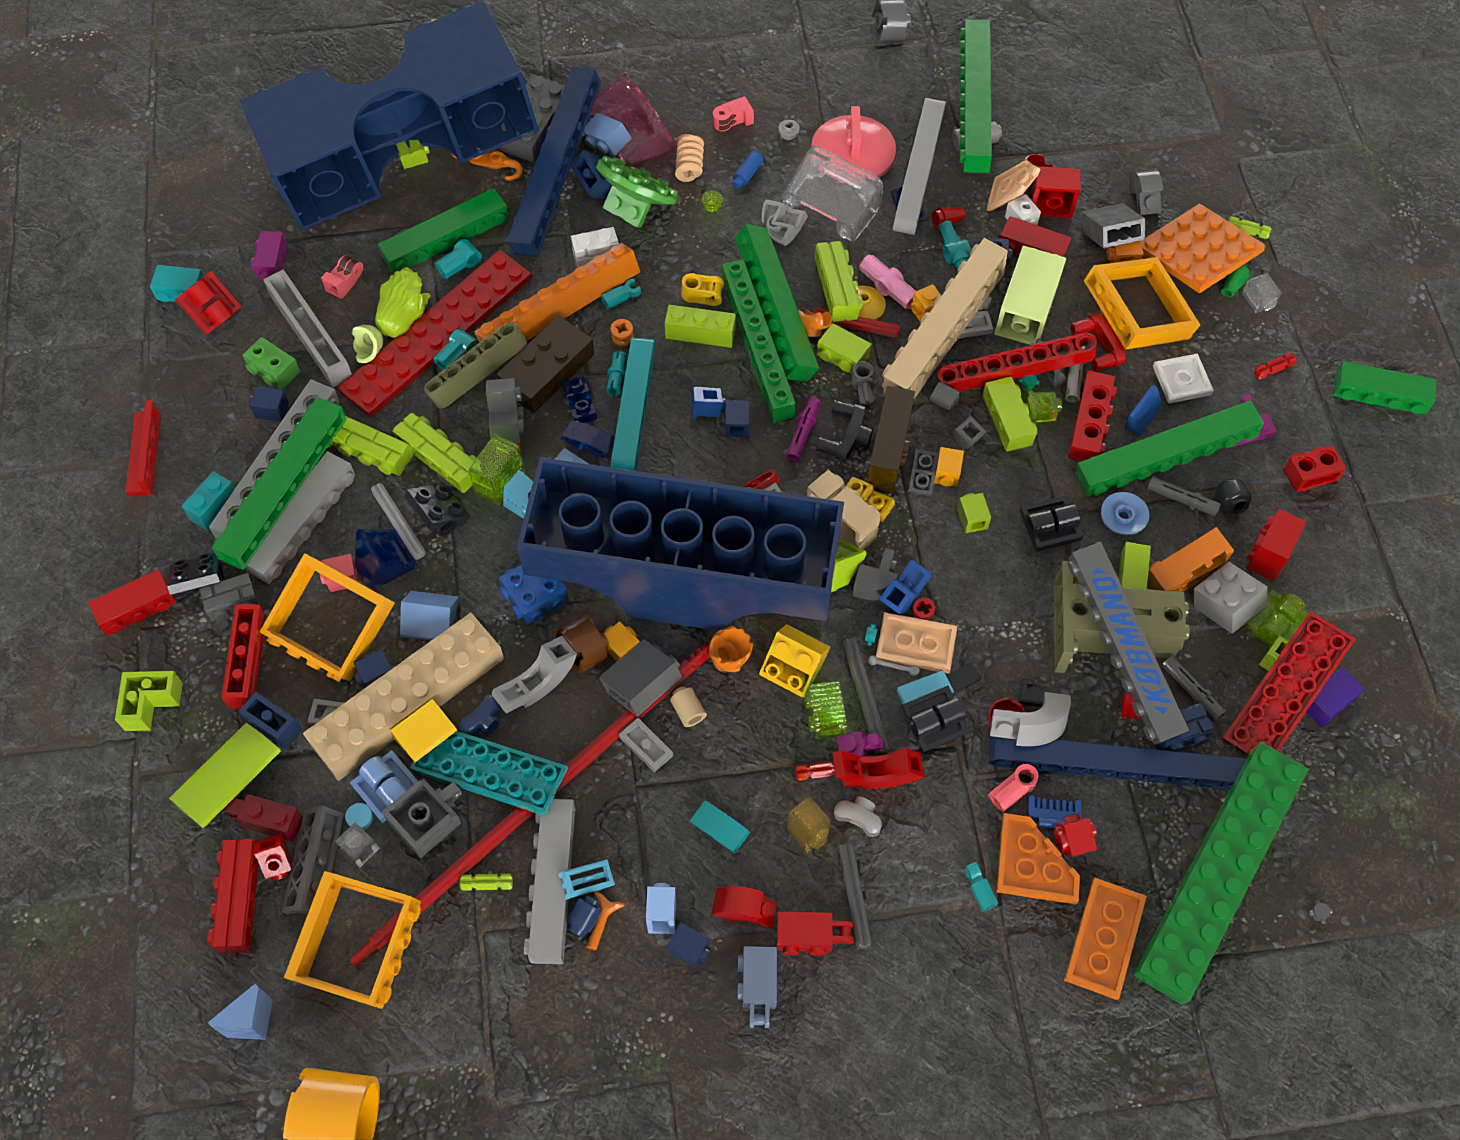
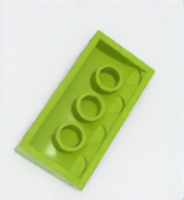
M245 723L169 799L187 816L204 828L281 750L259 731Z

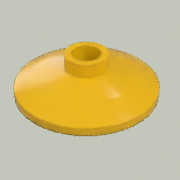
M858 286L857 296H861L863 301V309L859 310V317L878 320L885 311L886 302L884 296L873 287Z

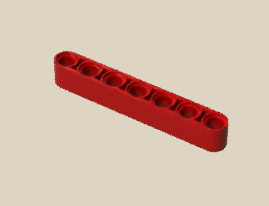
M1082 333L946 365L939 370L938 380L962 392L983 387L987 382L1007 377L1018 379L1087 363L1096 356L1097 340L1090 333ZM1083 346H1089L1090 348H1089V349H1082L1081 347H1083ZM1065 351L1067 354L1061 355L1059 352ZM1037 357H1044V359H1042V360H1037V359H1035V358H1037ZM1015 362L1022 363L1020 365H1013ZM993 367L999 368L996 371L990 370ZM976 373L974 376H968L967 374ZM947 378H953L952 381H944Z

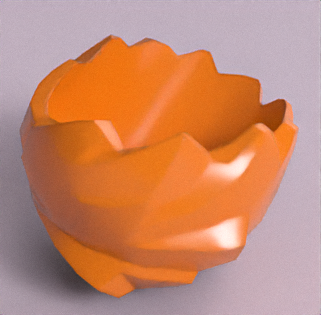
M730 626L718 631L712 637L709 644V656L719 671L738 672L750 657L753 643H750L751 636L745 633L744 629Z

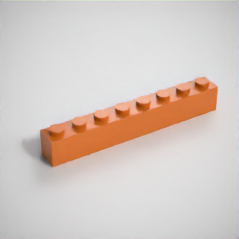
M623 243L614 245L609 251L596 256L592 261L576 268L569 275L559 278L551 286L541 289L536 295L521 301L519 305L501 313L499 317L491 322L484 323L481 328L474 331L478 342L480 343L508 322L516 323L527 341L532 339L558 315L563 319L601 297V295L640 273L634 251Z

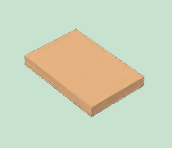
M884 612L876 657L880 660L910 667L916 665L921 669L936 672L943 670L944 673L949 674L957 626Z

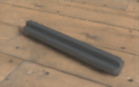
M851 843L842 844L839 847L856 946L858 949H866L871 946V938L854 847Z

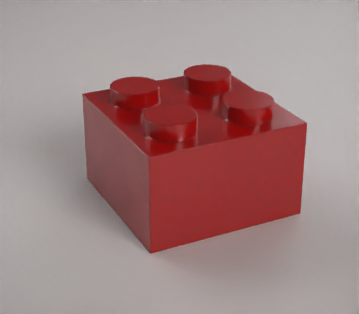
M1038 167L1040 172L1032 182L1029 198L1041 211L1040 216L1072 218L1081 190L1080 169Z
M1278 509L1274 517L1269 515L1255 539V544L1246 557L1250 560L1246 569L1274 581L1288 561L1306 521L1281 509Z

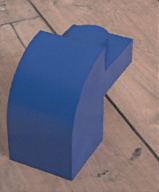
M911 560L898 580L893 579L879 600L898 614H903L920 597V592L933 573L916 561Z

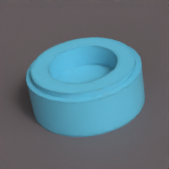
M356 803L348 808L345 819L350 828L362 831L372 824L373 813L368 805Z

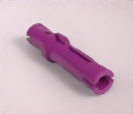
M810 396L807 398L804 410L798 416L799 423L785 454L786 458L792 462L800 460L811 427L816 423V414L821 406V400L816 397Z

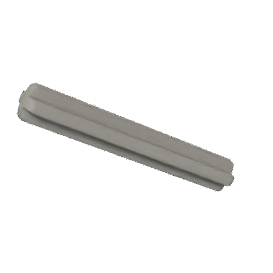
M378 483L372 486V494L413 558L419 560L426 555L425 549L383 484Z

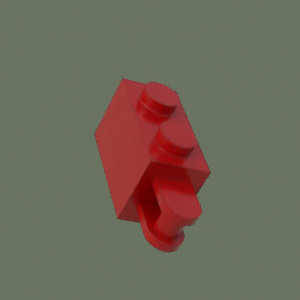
M778 912L777 951H783L784 955H798L799 952H810V955L824 956L826 952H831L833 944L854 943V938L851 937L853 922L832 921V913ZM832 929H840V936H833Z

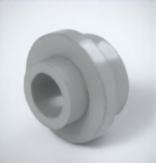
M784 120L779 124V133L782 138L792 140L798 135L800 127L796 121Z

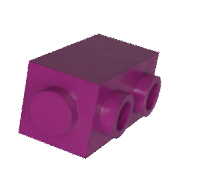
M260 231L259 240L255 242V258L253 257L251 260L252 270L255 271L258 280H263L283 270L288 247L283 232Z

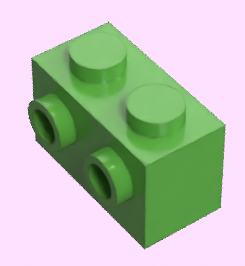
M263 337L258 339L243 354L246 369L253 375H260L269 386L273 387L275 385L283 390L300 373L295 358Z

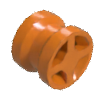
M626 319L614 321L610 328L613 344L620 348L630 346L631 338L634 337L631 322Z

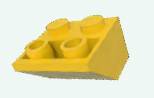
M786 624L777 631L759 675L803 698L820 671L830 646Z

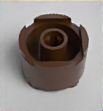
M589 614L579 616L553 632V639L563 636L577 655L571 667L573 672L578 670V674H581L607 657L606 647L609 646V641L604 633L598 632Z

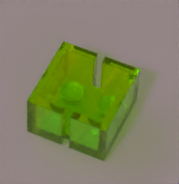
M497 434L492 436L468 469L471 481H473L475 494L497 505H500L504 499L505 485L518 470L522 473L525 472L519 445Z

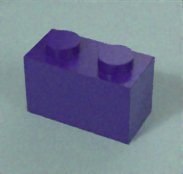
M1342 667L1336 673L1333 672L1306 712L1323 727L1356 700L1365 688Z

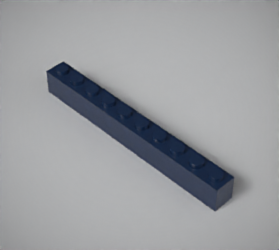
M572 67L570 74L566 78L564 90L560 94L558 106L554 110L553 119L547 129L545 141L541 145L539 157L534 163L532 176L528 180L526 192L521 198L520 208L514 217L513 227L507 236V243L516 255L539 256L601 85V80L595 68Z

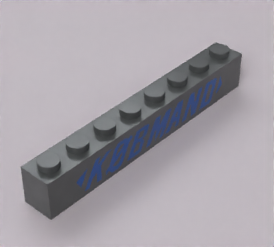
M1101 541L1073 552L1068 558V568L1073 576L1076 575L1080 583L1078 589L1083 599L1087 598L1091 607L1089 608L1090 616L1100 626L1101 640L1104 645L1109 646L1112 655H1110L1111 661L1123 676L1121 682L1127 693L1130 692L1134 700L1132 706L1136 715L1142 717L1145 724L1143 729L1149 741L1152 740L1154 745L1189 731Z

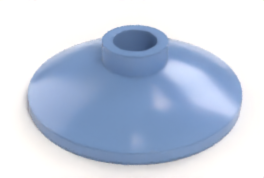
M1118 492L1104 500L1101 507V518L1104 524L1113 532L1121 535H1134L1146 527L1149 521V510L1145 502L1138 496L1128 492Z

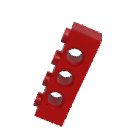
M1087 371L1082 386L1068 459L1082 462L1104 454L1106 443H1102V439L1107 437L1110 424L1106 423V419L1111 418L1113 411L1110 399L1114 400L1117 386H1113L1115 376Z

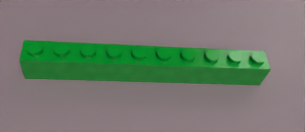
M966 19L965 28H961L960 53H962L960 56V66H962L960 68V93L964 94H960V120H962L960 121V134H962L960 135V149L963 150H960L959 163H963V172L990 173L992 158L990 20Z

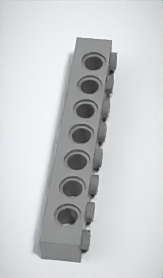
M310 379L210 524L209 528L215 538L221 535L227 527L228 520L236 514L242 500L250 494L256 480L264 474L270 460L275 458L280 451L282 443L292 434L295 424L301 421L307 407L317 397L339 405L335 389Z

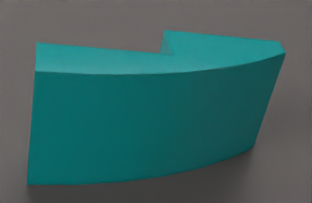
M706 800L690 820L695 827L711 836L716 842L734 854L750 834L749 830Z

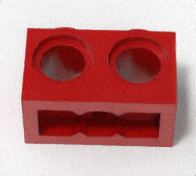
M1332 445L1325 448L1320 446L1311 452L1303 454L1301 452L1293 454L1289 457L1283 470L1295 492L1338 481L1346 467Z

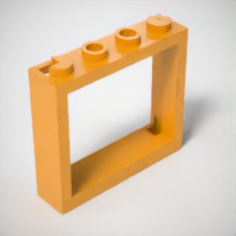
M1158 257L1094 265L1084 279L1085 284L1125 350L1189 340L1200 326V323ZM1146 276L1175 323L1140 328L1111 281Z
M304 553L261 628L260 633L268 637L266 641L276 647H280V645L287 648L286 653L297 659L301 656L306 658V664L316 670H320V668L327 670L326 676L338 682L341 679L351 681L354 673L357 671L354 663L366 655L395 602ZM315 571L376 604L374 611L342 667L280 633Z
M324 871L284 978L383 1009L384 1004L388 1002L391 996V984L394 976L400 971V959L403 951L410 943V931L413 923L417 921L420 915L421 901L405 894ZM341 887L403 905L370 996L308 977Z

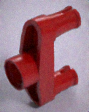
M1096 312L1088 315L1083 320L1071 323L1070 331L1072 335L1092 331L1106 354L1096 357L1091 361L1092 369L1095 372L1111 366L1118 367L1125 363L1126 356L1123 345L1108 320L1101 313Z

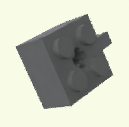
M423 779L417 781L382 811V814L390 826L421 859L461 824L458 815L452 809L456 806L454 802L462 795V792L454 782L443 790L439 788L435 791Z

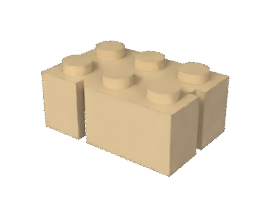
M827 470L808 486L807 496L843 501L844 509L840 538L864 550L877 539V527L879 526L881 515L874 506L868 505L862 500L857 491L851 490L848 486L844 487V481L840 476L834 475Z

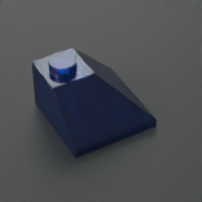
M358 529L356 531L355 568L366 585H385L417 567L418 564L396 529Z

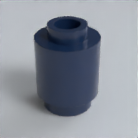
M589 894L585 897L579 896L567 918L568 924L566 928L578 936L585 937L587 932L590 933L603 910L600 906L601 901Z

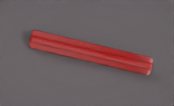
M816 307L814 308L813 313L816 314L819 312L823 314L825 312H829V310ZM863 317L846 321V319L840 322L832 321L837 326L893 338L898 337L900 330L899 325Z

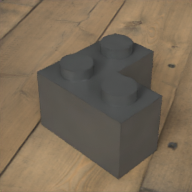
M515 378L486 380L489 430L492 445L520 443V434L524 433L523 406L519 407L518 401H522L521 388L516 387Z

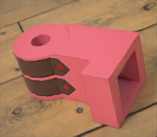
M745 96L727 102L713 110V125L718 131H727L731 126L743 122L746 126L754 124V110Z
M347 255L342 256L337 266L330 273L326 272L321 277L326 292L343 299L362 274L363 264Z

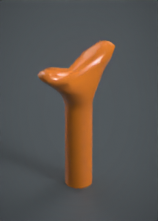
M595 891L594 896L601 901L600 906L603 910L592 929L586 946L591 950H597L607 917L612 912L625 906L620 901L610 902L599 891Z

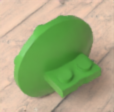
M603 156V159L598 161L597 170L612 185L603 208L616 216L624 218L623 220L641 228L651 204H676L678 191L668 187L669 182L666 180L651 177L652 173L643 168L639 170L634 167H628L624 161L615 157L612 159Z

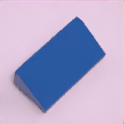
M1153 385L1149 388L1131 412L1125 424V429L1137 436L1144 432L1162 407L1157 386Z

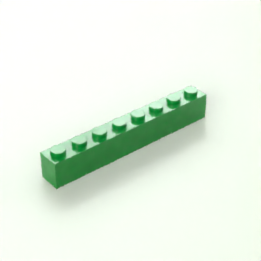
M745 224L736 235L735 241L741 258L745 262L786 379L807 382L819 369L768 229Z
M317 397L307 407L301 421L295 424L292 434L282 443L278 454L274 459L270 460L264 474L256 480L250 494L242 500L236 514L228 520L227 527L215 539L212 549L219 560L244 571L347 420L341 406Z
M1250 400L1079 462L1075 476L1087 497L1092 495L1099 496L1111 488L1124 487L1133 480L1146 479L1155 472L1168 471L1180 463L1187 464L1196 457L1202 455L1209 456L1218 449L1224 447L1226 449L1231 448L1243 440H1253L1259 436L1264 422Z

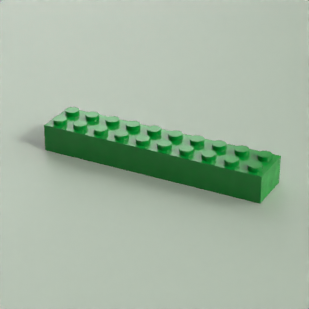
M1259 742L1251 749L1133 976L1181 1005L1190 1002L1309 768L1262 742Z

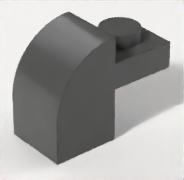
M1156 169L1129 172L1130 194L1137 195L1138 214L1162 213L1160 191L1163 190V183L1159 172Z
M885 548L879 569L860 564L852 596L866 600H879L891 581L898 578V574L894 573L897 561L893 560L894 550Z

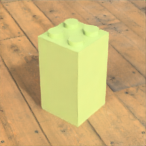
M1022 247L1000 310L995 335L1029 345H1035L1036 340L1041 339L1066 262L1065 257L1035 248Z

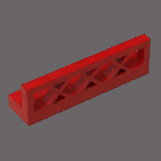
M153 400L145 401L144 411L135 412L126 484V493L129 497L153 495L161 414Z

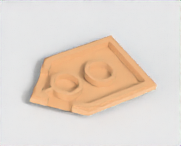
M1026 160L996 176L986 210L988 212L993 211L1023 195L1039 175L1040 169Z

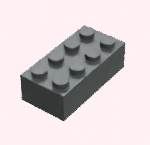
M531 75L525 86L539 131L523 135L521 139L499 147L497 150L535 163L540 154L541 145L545 141L547 129L551 125L554 110L558 106L560 94L565 86ZM502 123L501 128L506 131L505 125Z

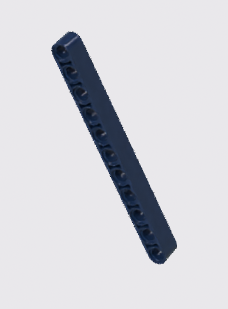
M994 736L990 737L989 764L996 767L1017 769L1022 764H1029L1035 767L1037 771L1225 790L1231 789L1246 760L1244 758L1054 740L1037 746H1016V739Z

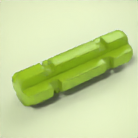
M1233 216L1228 220L1249 235H1259V238L1267 239L1271 232L1270 226H1259V223L1244 219L1239 221V218Z
M469 874L462 875L460 878V888L463 891L472 890L473 888H476V890H498V887H501V890H510L513 887L512 874H501V876H497V874H476L475 877Z

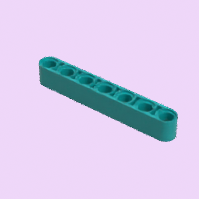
M631 338L611 468L636 471L655 352V339Z

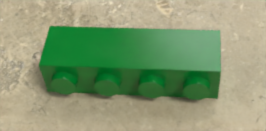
M1343 361L1335 373L1333 396L1345 400H1355L1370 405L1375 404L1391 409H1400L1426 415L1435 403L1436 379Z

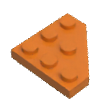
M1003 814L996 886L997 893L1077 904L1079 900L1080 875L1073 867L1071 868L1066 863L1054 844L1044 837L1031 817Z

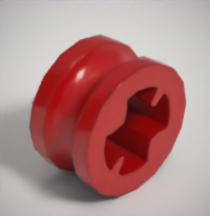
M928 598L917 599L913 604L912 616L930 621L935 611V605L932 600ZM920 606L928 609L927 614H924L923 611L919 612Z

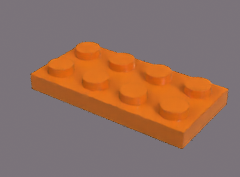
M1094 877L1064 981L1115 1000L1120 998L1147 896Z

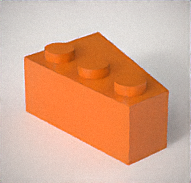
M1216 527L1165 560L1152 564L1148 571L1147 585L1151 590L1183 592L1203 582L1225 565L1234 549Z

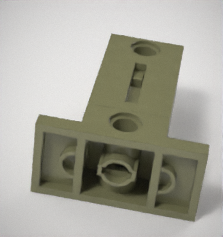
M1062 561L1054 581V672L1065 673L1068 664H1072L1073 654H1077V651L1112 654L1109 646L1104 645L1101 640L1100 626L1090 616L1089 608L1091 607L1087 598L1083 599L1079 592V584H1076L1077 577L1076 575L1073 576L1068 568L1069 561ZM1123 588L1154 656L1159 658L1176 656L1178 651L1182 650L1185 640H1188L1190 634V627L1186 624L1185 618L1188 615L1189 606L1188 602H1185L1184 592Z

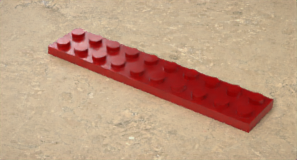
M499 250L417 319L406 333L396 337L373 360L365 363L338 386L339 393L371 418L434 364L433 358L449 343V338L456 329L460 328L467 333L471 332L532 279L531 273Z

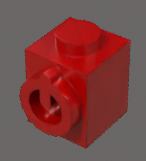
M1071 814L1063 817L1064 821L1056 823L1057 827L1054 828V838L1061 853L1064 852L1065 855L1073 857L1097 850L1094 838L1097 835L1096 828L1089 818L1081 817L1079 814Z

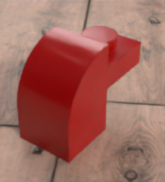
M741 886L716 888L711 914L729 922L748 921L768 929L773 928L777 901L763 896L764 892Z

